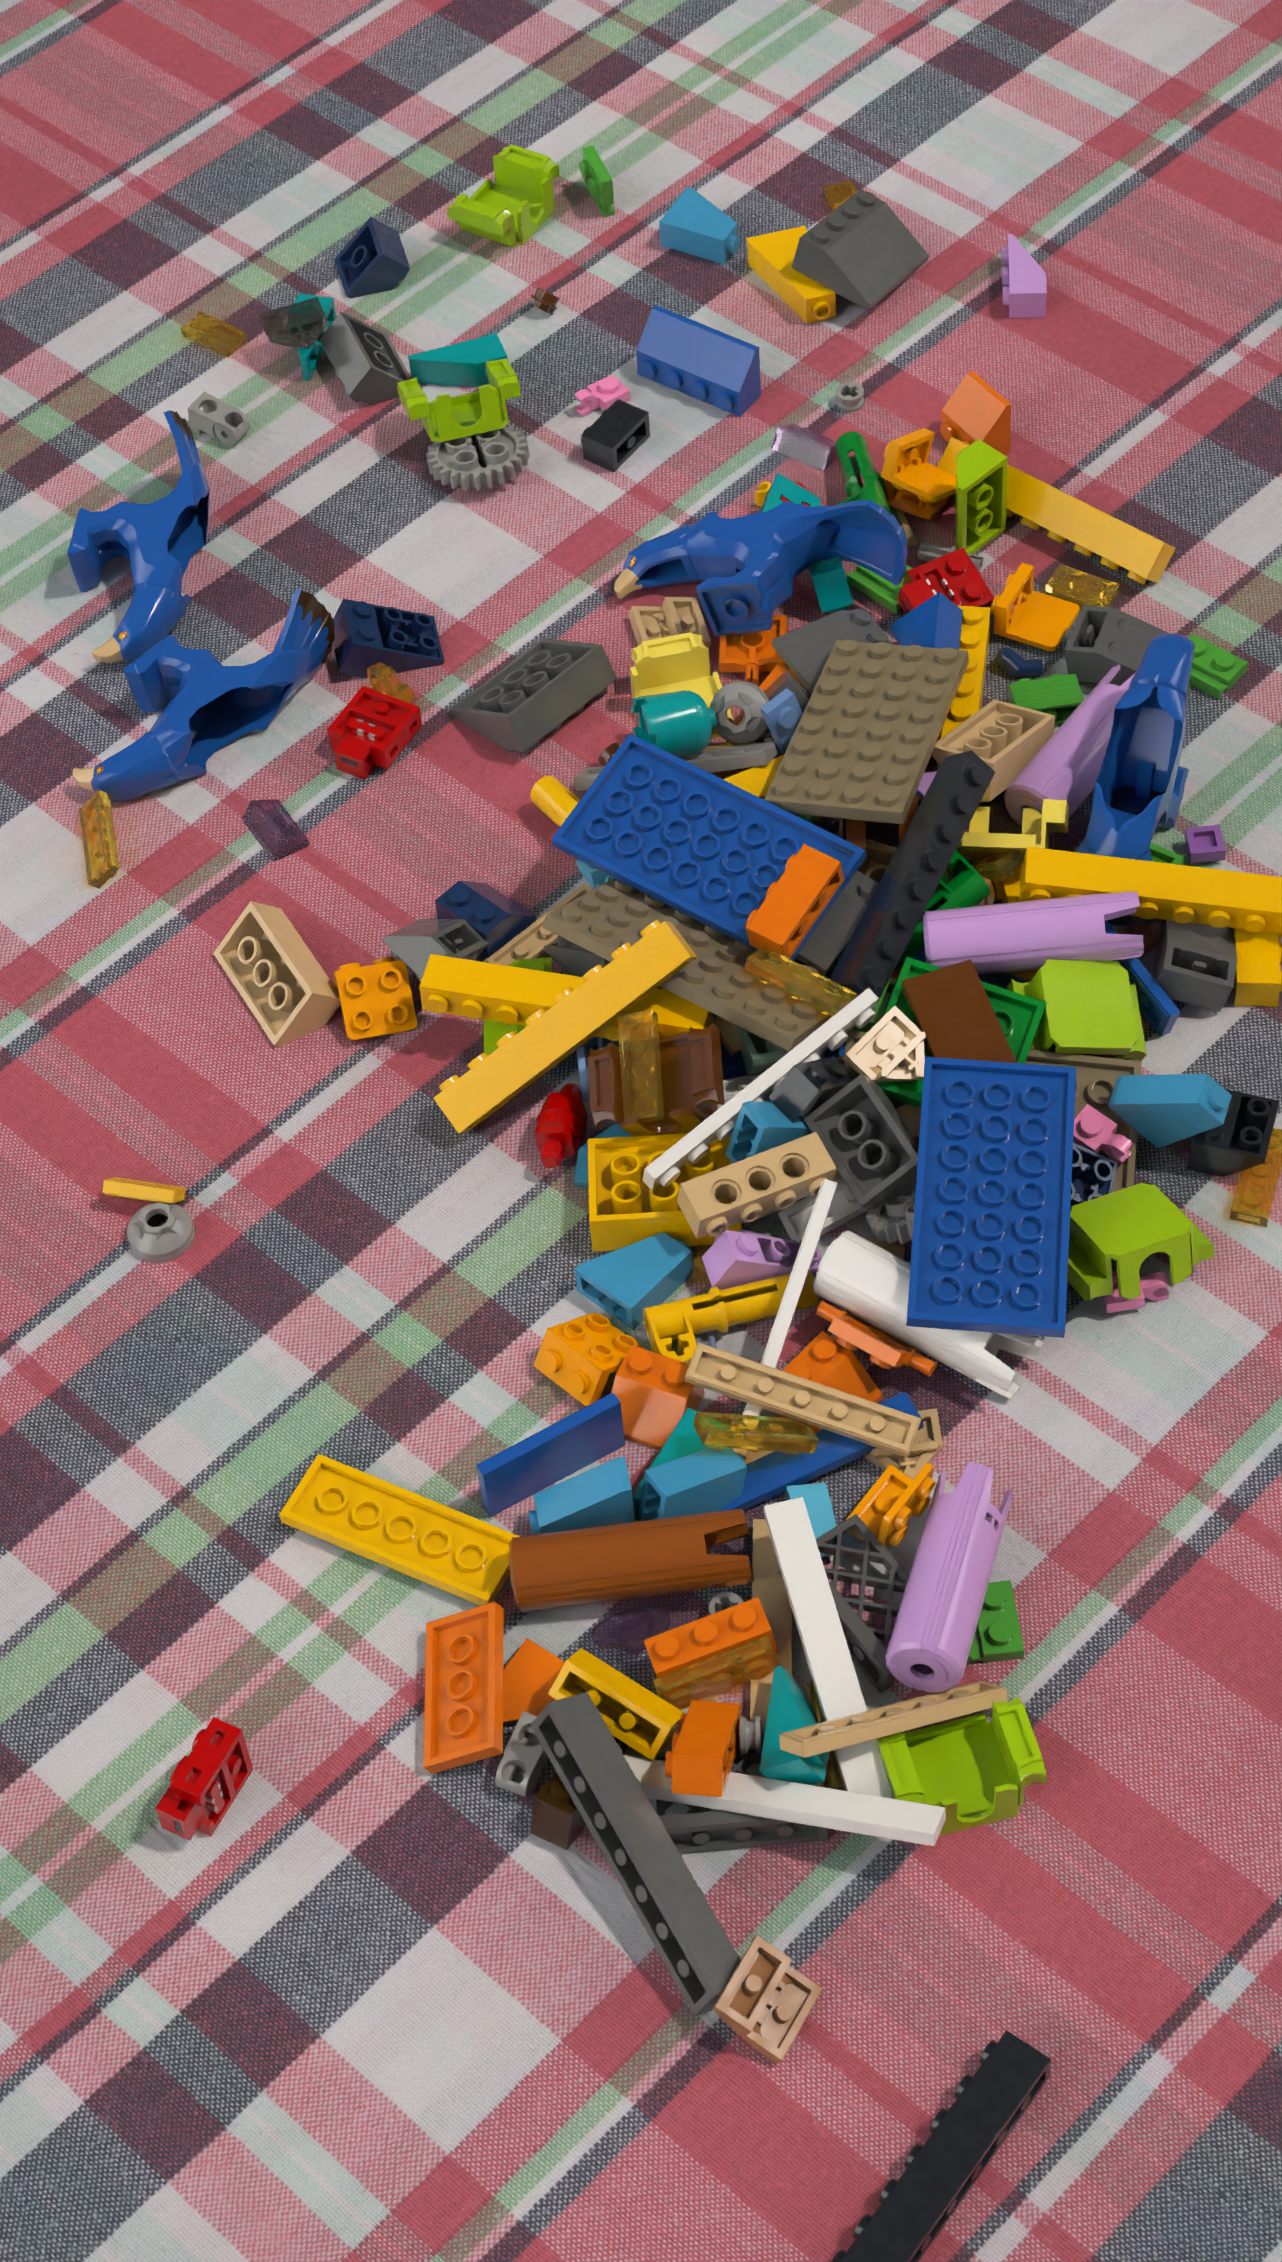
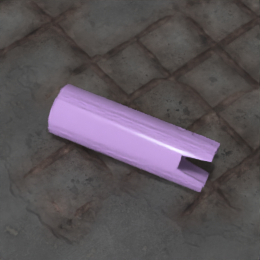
M1119 664L1111 668L1006 788L1004 804L1010 816L1018 825L1022 826L1023 808H1034L1042 814L1043 799L1067 800L1070 817L1095 788V782L1101 770L1111 736L1116 704L1129 689L1130 682L1134 676L1132 675L1121 686L1109 684L1121 669Z
M1138 893L1090 894L926 911L922 916L926 963L944 968L971 959L977 974L986 975L1040 969L1047 959L1113 961L1141 957L1144 954L1143 935L1109 934L1105 931V921L1136 913V908L1140 907Z
M967 1463L952 1493L943 1494L947 1477L944 1470L938 1477L886 1652V1666L891 1674L904 1685L919 1691L923 1690L930 1693L948 1691L956 1687L963 1678L1011 1505L1012 1489L1006 1490L999 1510L990 1503L993 1468L984 1466L981 1463Z

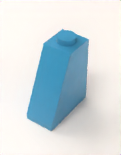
M690 187L685 188L659 221L661 246L725 265L732 254L737 253L740 246L737 222Z
M1208 1074L1122 1075L1116 1079L1108 1107L1159 1149L1223 1125L1232 1095Z
M747 1101L742 1103L725 1155L732 1163H736L809 1135L812 1131L805 1121L792 1123L773 1102Z
M665 1232L581 1263L575 1268L577 1291L632 1330L644 1321L643 1308L662 1304L694 1274L690 1247L680 1239L675 1240Z
M725 1441L645 1470L637 1522L719 1511L742 1495L747 1474V1466L744 1459L739 1454H736Z
M625 1456L615 1458L533 1494L536 1510L528 1511L532 1535L635 1522L632 1489Z

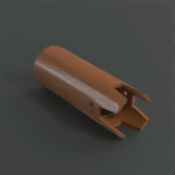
M732 1509L513 1537L509 1542V1569L517 1609L524 1613L754 1582L753 1567L749 1564L748 1555L711 1554L710 1549L712 1546L749 1536L746 1515H744L743 1509Z

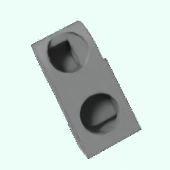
M205 391L188 407L191 431L197 434H201L204 431L214 437L216 436L226 445L233 446L250 429V422L243 412Z
M523 1711L503 1752L504 1756L496 1773L495 1785L528 1798L536 1788L541 1772L549 1757L531 1727L532 1722L537 1716Z

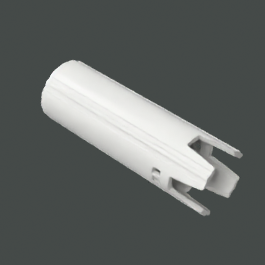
M849 1230L841 1233L831 1243L819 1263L818 1271L813 1281L815 1294L1009 1399L1016 1395L1020 1389V1386L1013 1382L1016 1372L996 1358V1355L1000 1349L1036 1362L1043 1342L1039 1340L1040 1336L906 1326L911 1264Z

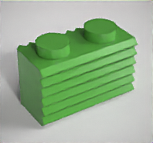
M1058 673L1048 678L1035 680L1024 678L1017 682L1009 683L1008 703L1054 715V727L1056 725L1062 726L1084 700L1076 673L1068 675Z

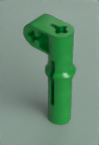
M850 431L844 433L836 441L835 449L846 479L845 491L848 499L837 505L849 501L872 500L879 506H884L888 513L891 514L884 494V479L876 471L865 437L858 432ZM854 451L855 455L849 456V453ZM860 474H861L862 477H863L865 486L863 485V482H862V479H861Z
M956 850L946 868L949 869L951 880L947 883L945 871L924 913L926 911L974 907L990 895V888L984 878ZM922 917L895 970L904 964L906 957L911 958L924 948Z

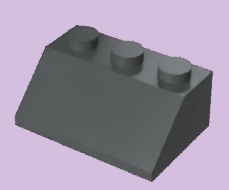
M342 312L339 313L319 339L326 351L325 356L332 362L335 368V375L346 388V395L356 402L361 400L373 406L399 398L397 383L411 379L385 332Z
M863 1073L804 1118L812 1133L817 1132L838 1172L862 1207L865 1208L908 1193L916 1186L919 1143L879 1084Z

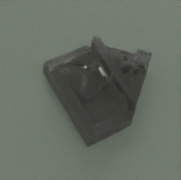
M318 297L259 314L261 325L269 342L284 346L308 349L328 326L327 318Z

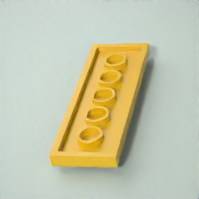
M321 1454L317 1455L279 1514L281 1523L479 1606L492 1603L510 1575L509 1542L513 1537H520Z

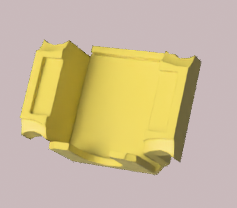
M688 632L643 641L640 645L631 649L632 660L635 662V666L630 667L632 700L641 696L690 690L700 695L707 704V707L710 708L713 697L722 688L718 672H712V676H710L709 648L703 644V635ZM729 708L727 718L733 724V717ZM712 729L711 739L720 738L721 736Z
M1043 799L1042 814L1034 808H1023L1022 834L989 833L990 807L978 806L970 821L969 832L964 833L956 851L966 858L1023 860L1027 847L1049 849V832L1068 833L1069 806L1067 800Z

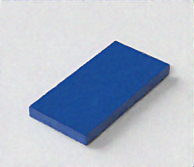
M614 1393L609 1394L477 1464L483 1508L491 1518L625 1446L621 1402Z

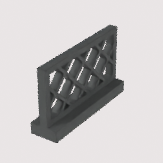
M855 1514L817 1538L816 1542L820 1553L834 1555L833 1569H825L827 1579L831 1580V1583L829 1582L852 1661L881 1694L893 1686L896 1679L887 1668L885 1658L892 1631H890L891 1616L897 1617L900 1608L892 1606L893 1591L904 1593L909 1574L859 1516ZM854 1530L864 1542L863 1550L842 1547V1536ZM840 1556L862 1560L860 1575L838 1571ZM868 1561L883 1564L889 1571L888 1580L866 1576ZM837 1581L858 1584V1600L842 1597L836 1590ZM865 1586L887 1590L886 1605L864 1601ZM863 1611L885 1615L884 1630L868 1627L862 1620Z
M741 1750L737 1751L731 1772L751 1775L745 1770L751 1764L760 1763L762 1754H757L755 1750H749L747 1754L741 1755ZM659 1757L655 1759L665 1761L666 1757ZM820 1782L813 1784V1786L823 1787V1784ZM656 1799L657 1814L681 1854L828 1841L827 1828L722 1810L711 1811L705 1807L684 1804L690 1808L687 1813L665 1815V1811L674 1802Z

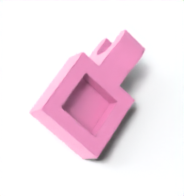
M610 375L587 386V390L582 389L574 394V397L581 403L575 407V411L581 416H587L595 409L601 408L603 411L608 409L617 399L628 402L630 401V390L616 377Z
M1089 1104L1074 1119V1143L1096 1153L1102 1150L1120 1164H1123L1131 1155L1129 1149L1133 1145L1125 1136L1115 1134L1118 1124Z
M1117 1271L1112 1272L1114 1295L1103 1296L1107 1313L1145 1307V1298L1152 1301L1166 1300L1169 1298L1167 1291L1169 1283L1166 1272L1160 1271L1140 1276L1141 1296L1129 1300L1119 1295Z

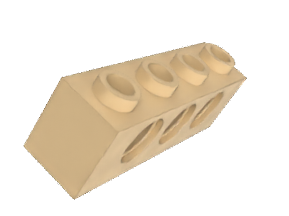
M817 1132L681 1183L677 1203L697 1239L708 1234L716 1236L723 1233L731 1225L742 1221L744 1223L755 1221L765 1212L775 1208L778 1210L786 1209L792 1206L798 1199L809 1195L816 1197L822 1181L825 1179L834 1180L837 1168ZM785 1173H795L799 1177L792 1178L787 1176ZM751 1186H761L765 1190L758 1191L753 1189ZM717 1199H727L732 1203L723 1204L719 1202Z

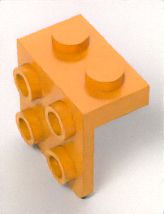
M922 428L889 442L884 451L885 461L880 477L890 481L892 486L897 489L908 490L918 495V499L923 502L935 503L956 494V476L927 462L935 433Z
M1021 563L1015 574L1011 573L1008 576L1002 594L996 595L992 602L991 614H994V634L1049 652L1056 651L1078 617L1079 606L1075 603L1034 591V566Z
M386 957L374 960V965L360 967V963L341 965L339 970L334 972L331 979L339 994L346 1036L349 1040L355 1041L408 1032L416 1028L417 1019L406 963L403 961H395L394 957Z
M590 1313L547 1328L533 1366L583 1405L588 1406L600 1399L609 1374L618 1371L631 1345L643 1347L638 1344L635 1338L624 1334L612 1325L610 1320L604 1315Z
M927 1462L916 1477L911 1479L890 1464L847 1519L857 1514L886 1549L890 1544L894 1547L898 1546L909 1529L906 1526L913 1515L919 1518L931 1502L932 1498L928 1495L936 1483L932 1479L935 1466ZM851 1530L849 1532L862 1541V1539L856 1534L854 1530Z

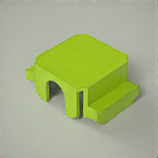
M511 144L508 147H503L502 152L493 156L495 184H492V179L488 178L470 198L464 193L456 195L455 202L447 207L448 219L457 221L461 230L514 247L524 245L555 211L553 179L559 177L560 172L559 165L552 161L549 156Z
M505 358L486 361L485 365L489 384L479 386L476 392L450 397L449 393L437 396L432 402H428L426 394L423 393L418 384L417 377L398 382L397 391L399 400L410 421L420 419L431 441L445 442L502 429L509 424L505 400L521 397L516 373Z
M1047 959L1031 982L1020 983L1012 979L1007 985V990L1047 1002L1030 1050L1048 1051L1054 1043L1056 1045L1055 1052L1062 1054L1115 1055L1117 1059H1137L1139 1061H1142L1147 1055L1135 983L1130 985L1128 971L1118 961Z
M1139 1183L1072 1206L1070 1212L1067 1281L1085 1301L1092 1300L1095 1297L1114 1295L1111 1259L1117 1262L1119 1295L1131 1300L1141 1296L1139 1270L1142 1262L1149 1255L1156 1252L1168 1254L1170 1278L1173 1285L1185 1281V1278L1192 1273V1267L1195 1264L1214 1258V1244L1156 1185Z
M1019 1696L1009 1702H996L992 1700L991 1723L986 1720L985 1714L982 1713L907 1733L903 1731L876 1739L893 1799L945 1807L946 1820L939 1836L1016 1817L1019 1808L1024 1803V1787L1032 1783H1047L1043 1757L1024 1704Z

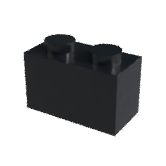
M617 399L581 435L583 459L615 472L650 437L649 412Z
M830 1057L794 1065L770 1094L769 1098L792 1123L804 1121L805 1117L852 1082V1080L847 1075L846 1068L840 1062Z

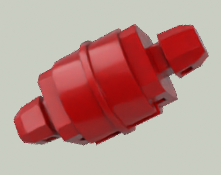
M567 1083L561 1088L559 1093H550L536 1118L534 1137L540 1151L541 1161L546 1168H556L563 1158H572L576 1154L581 1140L586 1133L588 1114L579 1085L576 1083Z

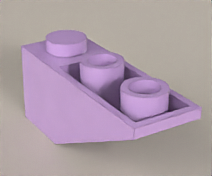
M1008 234L1007 247H1001V265H1007L1002 266V285H1008L1003 286V305L1009 306V318L1046 317V272L1015 236Z
M725 1230L702 1256V1260L711 1286H717L718 1289H726L791 1273L802 1241ZM818 1247L810 1266V1271L814 1278L816 1277L819 1263L822 1260Z

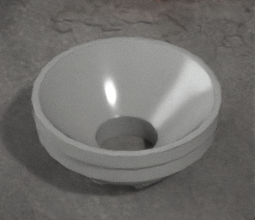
M734 681L726 684L718 690L710 704V708H713L717 722L714 730L719 736L731 743H749L758 739L768 729L760 710L762 706L769 702L767 695L761 688L750 682ZM736 705L744 710L745 720L743 724L734 725L728 720L727 711L730 706Z
M160 1202L148 1204L132 1216L127 1226V1240L131 1251L140 1259L152 1263L168 1262L180 1257L190 1248L195 1237V1228L189 1213L177 1204ZM163 1214L168 1217L167 1222L162 1226L151 1227L147 1224L149 1218L154 1215Z

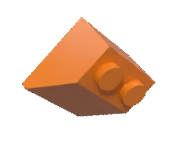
M972 370L966 374L942 409L941 434L947 442L953 437L968 445L979 439L1006 455L1010 453L1011 403Z
M824 1331L813 1339L782 1370L875 1403L882 1399L881 1391L850 1349L838 1344L834 1338ZM792 1419L812 1434L822 1430V1428Z
M631 1345L615 1375L611 1394L614 1393L621 1402L625 1439L661 1451L686 1410L691 1408L697 1411L705 1393L704 1388L685 1382V1375L689 1364Z

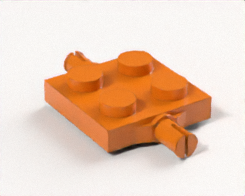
M772 615L774 622L770 630L720 636L719 673L745 672V681L751 683V678H753V684L758 686L759 672H771L777 664L786 667V663L771 643L773 639L787 633V615Z
M822 1301L816 1310V1316L831 1322L828 1331L838 1336L836 1339L838 1344L852 1351H857L858 1348L871 1354L869 1360L874 1364L888 1370L892 1366L899 1368L901 1366H911L928 1377L933 1374L937 1362L921 1355V1351L853 1314L850 1315L844 1310L840 1311L825 1301Z

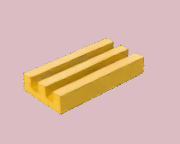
M114 1177L104 1180L102 1193H105L104 1195L174 1204L184 1200L186 1187Z

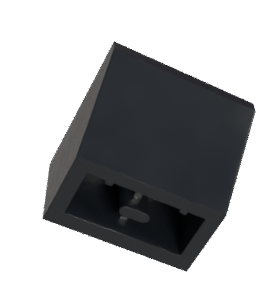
M1225 1089L1232 1097L1224 1124L1192 1137L1187 1169L1225 1177L1265 1163L1280 1101Z

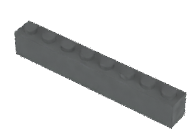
M588 1692L549 1702L532 1722L531 1727L694 2017L713 2010L712 2008L741 1961Z

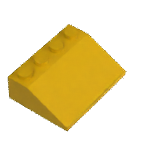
M688 1133L588 1139L589 1224L592 1252L618 1250L662 1232H665L675 1240L680 1239L684 1241L688 1246L713 1245L716 1236L708 1234L698 1239L696 1238L677 1203L681 1183L733 1164L725 1155L731 1135L723 1141L717 1138L707 1146L709 1151L701 1160L695 1164L689 1161L679 1169L681 1174L667 1187L660 1184L653 1191L642 1181L644 1169ZM717 1199L719 1202L723 1204L732 1203L727 1199ZM741 1222L729 1226L727 1230H742Z

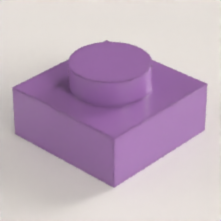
M1220 825L1185 828L1184 839L1190 863L1225 860L1226 849Z

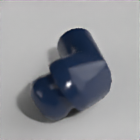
M1009 647L1001 648L996 654L997 664L1011 677L1043 675L1042 659L1025 660L1014 649Z

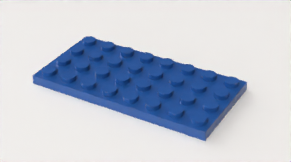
M630 733L551 839L555 848L786 967L791 965L866 859L864 849ZM803 844H806L841 861L844 881L789 961L785 963L750 945L745 928L746 921L750 913L755 909L758 910L764 902L769 886L773 882H778L784 873L785 865L790 856L797 854Z
M925 1057L906 1326L1064 1338L1076 1067Z

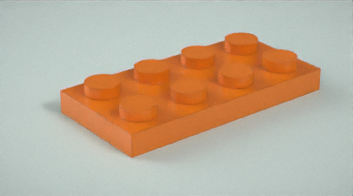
M496 1602L426 1623L423 1768L431 1774L503 1754L504 1608Z

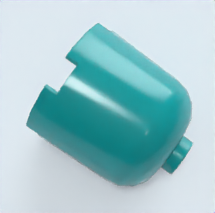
M690 690L636 697L632 701L631 713H638L639 726L633 727L634 736L679 758L700 753L709 745L712 729L716 728L717 725L716 716L713 708H708L703 698L697 693Z

